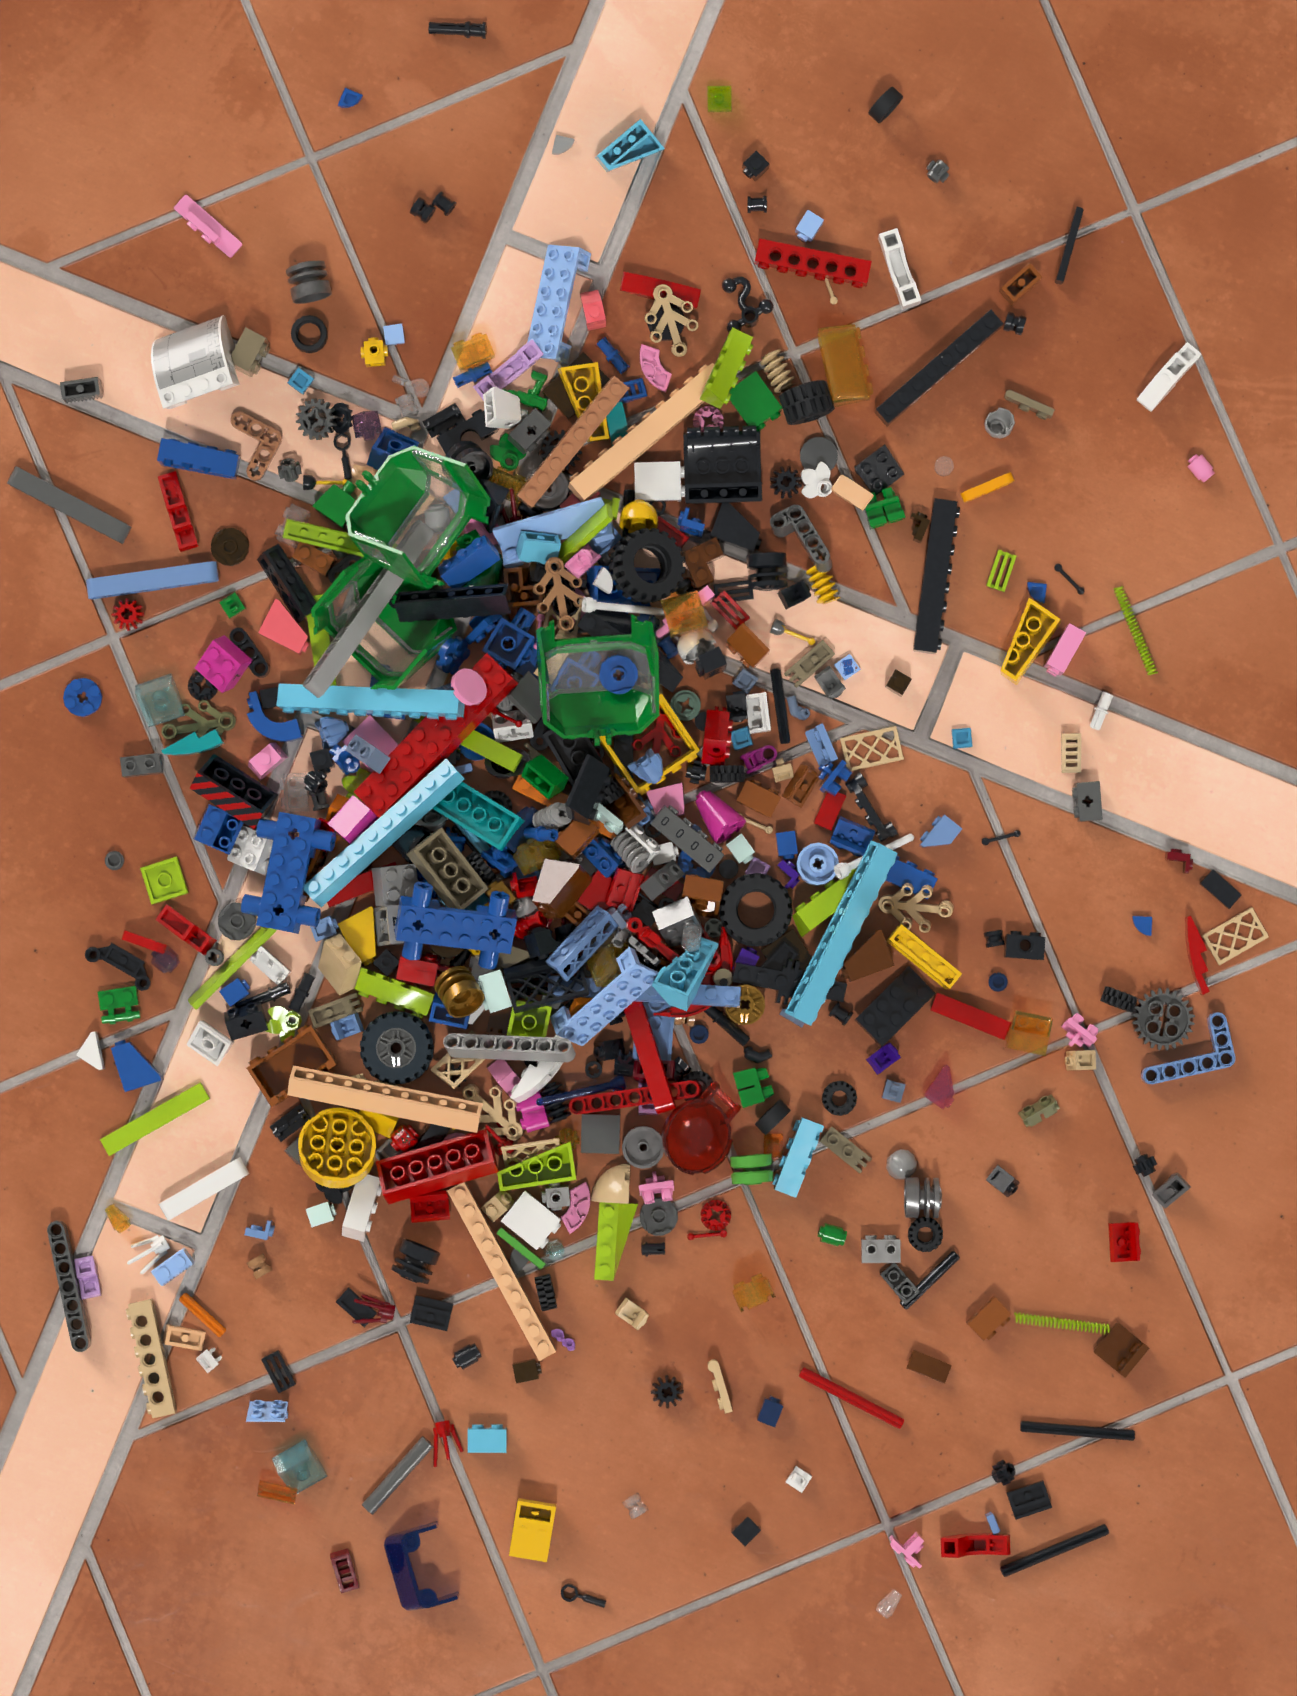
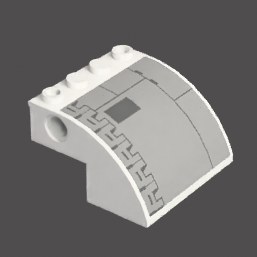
M224 315L154 340L151 347V364L163 409H173L187 404V400L215 390L223 391L240 385L231 358L235 346Z

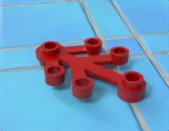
M659 706L660 715L656 718L655 728L640 739L634 740L632 748L635 751H640L646 743L653 739L652 750L655 754H659L662 740L669 750V755L671 757H678L681 754V749L674 745L663 729L664 721L672 730L674 738L681 737L675 735L676 729L666 714L660 713L661 707ZM637 741L641 743L639 749L635 747ZM673 748H676L678 750V753L676 755H673L672 753Z

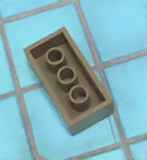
M442 828L432 832L406 854L427 882L433 886L434 891L447 908L464 910L489 889Z

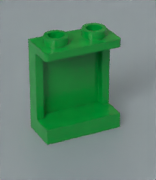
M756 371L739 382L735 388L729 390V393L732 394L729 402H731L747 426L756 425V431L762 430L768 420L774 421L782 415L780 413L783 409Z

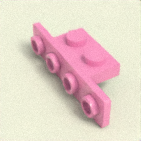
M184 195L175 205V211L188 221L187 225L193 231L198 230L203 234L201 237L208 244L212 242L229 258H232L241 248L242 243L188 195Z

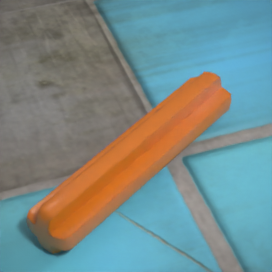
M188 1293L182 1294L179 1301L218 1337H221L226 1332V1328Z

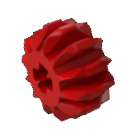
M126 598L125 604L119 600L118 603L121 607L113 606L117 613H112L111 616L118 617L113 623H120L119 629L121 630L125 625L127 631L131 630V625L134 629H137L136 622L143 623L139 617L145 616V613L138 612L143 608L142 605L136 606V600H133L130 604L129 598ZM127 610L133 613L131 616H129V619H127L124 616V614L127 613Z

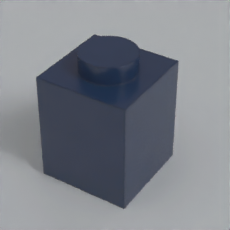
M770 1396V1398L765 1397L757 1416V1421L776 1427L783 1409V1404L780 1403L781 1400Z

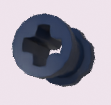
M671 635L657 644L658 647L663 649L668 660L679 654Z

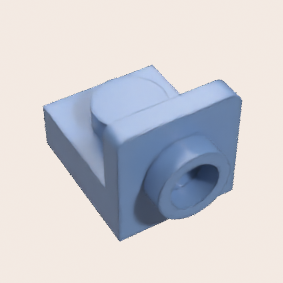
M267 1220L266 1229L263 1231V1227L251 1224V1228L247 1227L244 1235L269 1240V1236L273 1237L275 1226L272 1225L273 1221Z

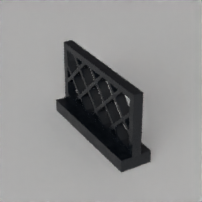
M548 958L503 969L514 1014L590 995L582 966L579 968L576 977L572 976L570 978L572 982L569 987L560 984L563 980L561 976L557 982L549 979L551 974L558 972L546 963ZM571 964L565 967L563 970L565 973L570 969ZM540 978L542 981L537 987L530 983L532 979ZM520 982L524 985L517 991L512 988L511 984ZM546 982L554 985L550 992L541 989ZM578 983L584 987V990L576 992L572 988ZM527 986L535 990L530 997L523 994ZM557 987L565 991L562 996L553 994ZM538 992L546 995L545 999L537 1001L534 998ZM519 997L528 1000L525 1005L516 1006Z

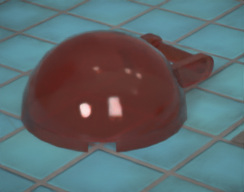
M717 1081L711 1083L698 1099L686 1101L678 1105L676 1109H673L665 1119L662 1127L661 1140L664 1153L670 1163L683 1173L689 1175L709 1173L722 1164L730 1152L733 1139H731V1126L729 1123L741 1110V1106L737 1102L734 1103L728 1097ZM715 1094L728 1106L729 1109L725 1113L720 1106L710 1101Z

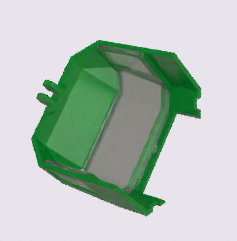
M411 446L389 455L374 476L367 470L363 471L362 476L369 484L366 485L361 480L355 482L357 488L362 493L346 514L349 537L365 558L405 581L427 589L432 588L433 585H445L443 581L430 576L470 519L488 524L489 517L486 516V510L490 506L491 498L467 464L416 446Z
M380 556V557H379V558H381V559L387 561L384 556ZM363 557L344 569L311 609L315 624L313 628L314 636L325 629L335 638L383 570V567ZM403 580L395 593L430 590L431 588L426 589ZM396 595L392 597L394 600H391L393 605L397 597ZM388 602L352 656L378 680L370 689L387 688V690H395L439 652L444 642L457 631L454 618L400 622L396 609L392 608Z
M631 614V634L555 639L554 619L549 622L548 627H540L536 630L539 695L543 724L563 739L594 738L595 746H599V736H605L607 745H612L611 737L624 734H639L660 715L659 652L652 622L647 620L641 622L637 620V616ZM613 655L629 657L637 667L638 679L630 691L623 694H614L602 686L599 679V670L602 662ZM617 669L613 677H617V680H619L624 675V672H620Z

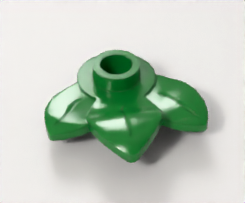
M505 433L500 438L498 445L490 446V455L494 460L500 462L504 470L513 471L518 467L519 460L526 456V453L523 455L508 440L509 434ZM506 459H511L512 465H508Z

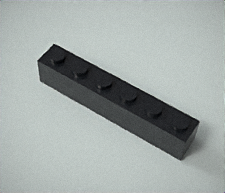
M509 584L398 592L394 604L400 622L511 614L514 601Z

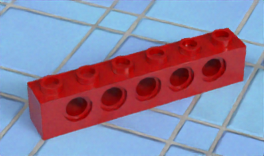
M759 238L754 264L758 265V268L768 270L771 267L776 268V271L780 273L791 271L800 277L810 275L820 281H825V278L833 280L835 284L843 285L845 282L850 283L852 287L863 288V286L867 287L872 261ZM778 253L781 258L778 261H773L770 255ZM790 257H797L799 263L796 265L790 264ZM814 260L818 263V266L815 269H811L807 263ZM833 264L837 270L832 273L828 272L826 266ZM853 268L855 275L848 276L845 274V270Z

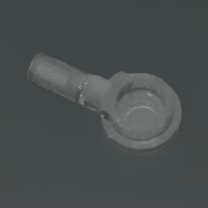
M395 374L392 378V382L410 388L411 393L415 397L422 398L429 392V384L424 379L419 378L411 381Z

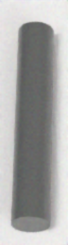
M422 1436L362 1503V1506L373 1515L434 1447L433 1444Z

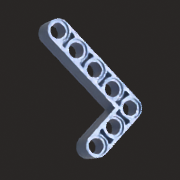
M1218 1012L1210 1014L1207 1018L1214 1052L1146 1067L1141 1072L1142 1081L1147 1084H1156L1232 1066L1235 1063V1053L1225 1015ZM1216 1015L1221 1018V1024L1218 1027L1212 1023V1019ZM1220 1034L1226 1038L1224 1045L1217 1043V1037ZM1224 1053L1230 1056V1061L1227 1064H1223L1221 1061V1056ZM1206 1057L1211 1060L1209 1068H1204L1202 1065V1061ZM1186 1062H1190L1193 1066L1192 1071L1189 1073L1183 1069ZM1167 1066H1171L1174 1069V1073L1170 1077L1166 1076L1164 1072ZM1149 1070L1155 1073V1078L1152 1081L1146 1079V1072Z

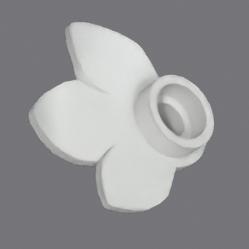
M820 461L815 470H802L801 479L805 486L801 493L805 497H826L832 492V483L829 480L830 470L824 462Z

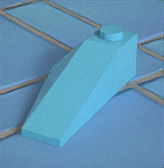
M700 937L680 957H675L670 965L664 966L659 971L652 986L669 1005L684 1011L688 1010L719 943Z

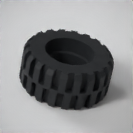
M643 528L624 536L614 546L613 550L615 552L611 553L609 558L612 560V563L609 564V570H612L613 573L611 575L612 581L615 580L617 584L615 588L618 591L622 590V595L625 598L631 597V601L635 603L639 601L641 604L654 603L670 596L671 593L678 589V585L682 584L684 578L681 575L686 571V567H683V563L686 562L685 556H681L680 552L683 551L681 546L677 547L675 544L677 541L673 537L668 538L669 534L662 531L659 533V529ZM643 548L651 551L660 563V575L655 583H648L642 580L635 570L634 558L639 549Z
M761 873L746 874L735 879L724 891L719 907L720 919L728 935L746 946H764L779 939L790 925L793 914L792 900L787 889L772 876ZM751 892L764 893L771 899L774 906V914L771 921L761 928L748 927L740 920L738 915L740 900Z

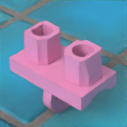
M587 544L565 564V567L568 569V572L579 579L602 556L594 552L590 545Z
M1078 1013L1067 1019L1061 1027L1067 1031L1065 1036L1070 1039L1068 1043L1070 1047L1075 1043L1079 1047L1084 1044L1089 1048L1097 1040L1096 1035L1099 1029L1091 1024L1087 1029L1080 1026L1084 1018Z
M656 1171L652 1172L653 1177L645 1178L646 1184L639 1185V1193L643 1198L644 1204L654 1203V1194L661 1193L662 1201L672 1200L674 1191L673 1180L665 1181V1177L657 1176Z

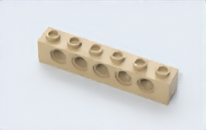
M153 1298L130 1303L126 1309V1314L133 1326L130 1328L132 1339L136 1340L137 1346H134L136 1358L139 1357L141 1365H138L140 1377L143 1376L145 1384H142L144 1396H148L149 1403H146L147 1412L149 1415H152V1418L175 1414L177 1408ZM139 1316L147 1318L146 1326L139 1325ZM143 1335L151 1337L150 1345H145L142 1342ZM147 1354H153L155 1356L156 1360L154 1364H150L146 1361ZM153 1372L157 1373L160 1377L157 1383L150 1380V1374ZM157 1391L161 1392L164 1396L161 1402L156 1401L154 1398V1394Z

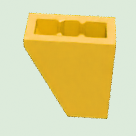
M371 906L338 923L346 942L360 958L361 964L364 967L373 963V958L377 957L374 908Z

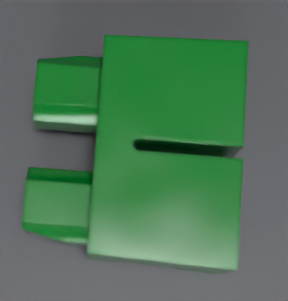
M892 487L882 490L884 500L878 502L875 492L872 493L874 497L865 508L870 530L884 526L887 523L891 524L905 519L899 497L895 496Z
M751 1068L733 1073L737 1090L754 1085L752 1088L738 1091L742 1108L764 1102L766 1098L774 1095L771 1085L761 1088L759 1080L769 1078L767 1068Z

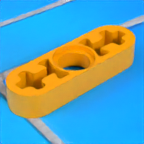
M1009 472L971 488L960 495L963 502L966 503L1009 485L1015 480L1012 473Z

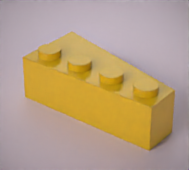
M598 362L557 369L577 418L580 417L602 390ZM606 418L589 437L587 442L609 439Z
M1030 598L1000 670L1001 675L1015 685L1018 684L1061 624L1060 618Z

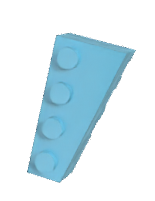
M803 1117L800 1120H796L793 1131H796L793 1138H789L786 1146L789 1151L787 1156H782L779 1164L782 1167L781 1172L775 1175L772 1182L775 1185L774 1190L795 1198L797 1197L806 1174L805 1171L812 1159V1153L818 1144L820 1132L823 1131V1125Z

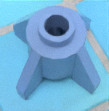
M326 716L320 718V721L314 722L323 740V749H330L337 745L344 737H347V732H349L347 722H343L341 718Z
M651 748L637 762L635 761L627 765L632 773L645 780L648 784H656L662 779V758L658 753L655 754Z

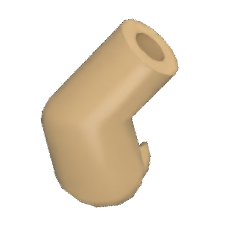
M404 417L391 423L394 431L404 427H410L412 432H417L421 429L419 420Z

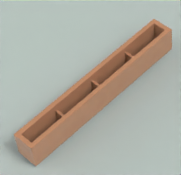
M615 376L610 378L516 494L520 501L529 508H533L627 392L629 387Z

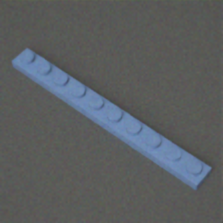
M550 976L549 979L557 982L560 976ZM585 978L590 995L584 996V998H594L614 979ZM569 979L567 982L562 980L560 984L569 987L572 980ZM548 983V992H550L554 985ZM576 983L572 990L578 992L584 990V987ZM700 985L691 1005L740 1008L741 987ZM650 986L635 1000L637 1002L667 1003L653 986ZM557 987L553 994L562 996L565 991Z

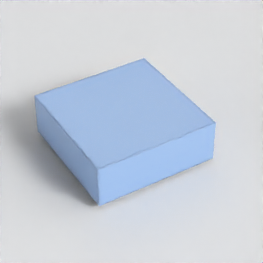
M402 324L383 326L387 346L405 343Z

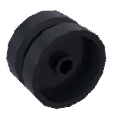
M472 441L456 443L445 456L467 464L480 483L482 479L489 480L492 475V459L478 444Z

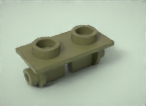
M1052 1094L1040 1098L1035 1104L1024 1107L1018 1114L1027 1128L1042 1121L1040 1114L1043 1113L1044 1117L1048 1118L1057 1113L1060 1107Z

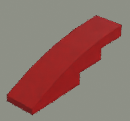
M623 272L620 291L655 300L653 296L654 289L658 285L665 284L671 288L672 295L683 301L691 302L693 309L698 307L701 289L644 275ZM661 291L660 297L664 298L666 291ZM688 303L684 304V306L690 307Z
M176 471L158 476L180 552L199 547Z
M393 862L382 867L395 866L397 864L396 862ZM372 870L356 876L327 902L328 906L333 907L374 891Z
M1190 915L1185 917L1187 954L1200 995H1204L1210 992L1202 976L1203 973L1209 971L1201 956V953L1207 951V948Z
M940 993L936 994L930 1009L935 1013L1004 1041L1012 1022Z

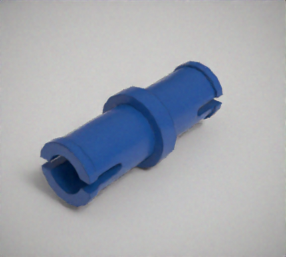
M606 337L596 344L606 355V360L611 362L620 374L630 367L620 356V351L618 349L615 350Z
M485 362L473 369L470 367L467 369L468 371L452 378L458 389L472 381L473 383L477 382V379L491 374L492 370L488 362Z
M528 826L524 829V837L526 839H536L540 842L545 840L555 841L558 839V831L556 829H546L543 826L537 828Z

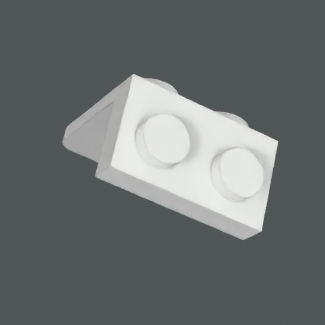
M242 825L227 860L266 876L273 840L259 838L256 835V830Z

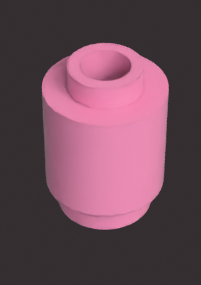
M1195 454L1188 460L1190 464L1187 467L1203 483L1215 474L1212 470L1213 467L1202 454L1200 456Z

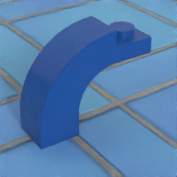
M258 692L249 693L250 698H247L249 708L253 709L254 712L247 713V716L258 732L278 742H292L303 739L297 719L283 723L269 720L264 714Z

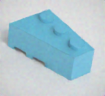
M640 119L600 152L595 159L606 172L663 151L665 148Z

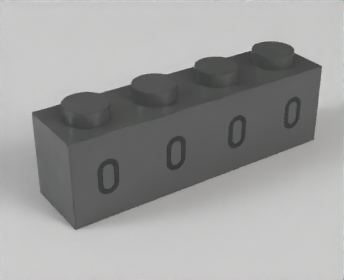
M664 805L651 820L650 824L710 873L723 858L724 854L721 852L723 848L716 842L711 844L707 841L708 836L701 830L695 831L692 828L694 824L687 818L682 820L678 817L677 814L679 812L671 805L669 807Z

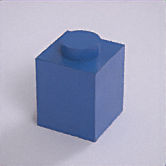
M795 831L776 833L778 857L783 856V860L793 859L794 855L798 854Z
M237 978L219 992L228 1005L233 1007L251 994L249 992L251 987L245 979Z

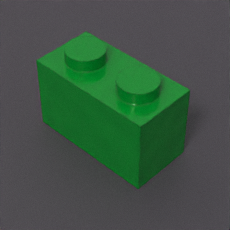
M542 754L528 761L521 774L527 782L548 800L563 792L569 779Z

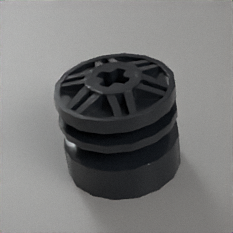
M768 552L746 556L747 569L756 570V573L748 575L749 580H756V582L748 583V589L774 591L788 587V581L779 580L780 578L787 577V573L779 572L780 568L787 566L786 553Z
M404 1238L399 1251L406 1255L405 1259L396 1257L395 1261L402 1264V1266L393 1264L391 1270L412 1282L428 1284L430 1279L423 1276V1273L432 1275L433 1272L426 1268V1265H436L441 1253Z

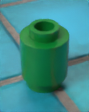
M825 1223L824 1226L819 1227L817 1237H820V1242L834 1246H843L847 1231L841 1227Z

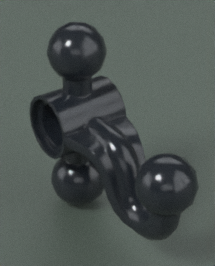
M744 277L727 278L722 282V289L726 293L734 292L738 284H742L744 287L738 297V306L742 311V318L738 321H729L727 324L728 332L731 331L732 327L741 331L744 325L747 327L756 326L759 321V315L762 313L769 314L774 308L773 302L769 299L762 300L758 308L746 305L745 300L751 291V284ZM752 313L755 315V319L748 321L745 319V315Z

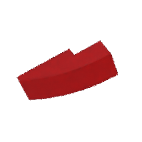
M167 904L155 919L203 955H206L207 951L217 941Z

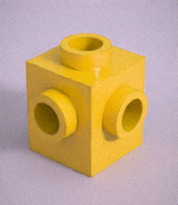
M373 337L368 338V341H364V347H361V358H365L366 367L386 366L385 357L388 356V346L384 345L383 340Z

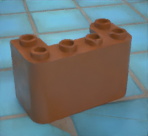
M306 1024L297 1030L299 1034L296 1037L291 1035L283 1040L284 1045L277 1048V1046H274L267 1051V1056L263 1058L257 1056L248 1062L250 1066L246 1069L271 1107L290 1097L287 1094L293 1065L328 1072L338 1065V1062L314 1026Z

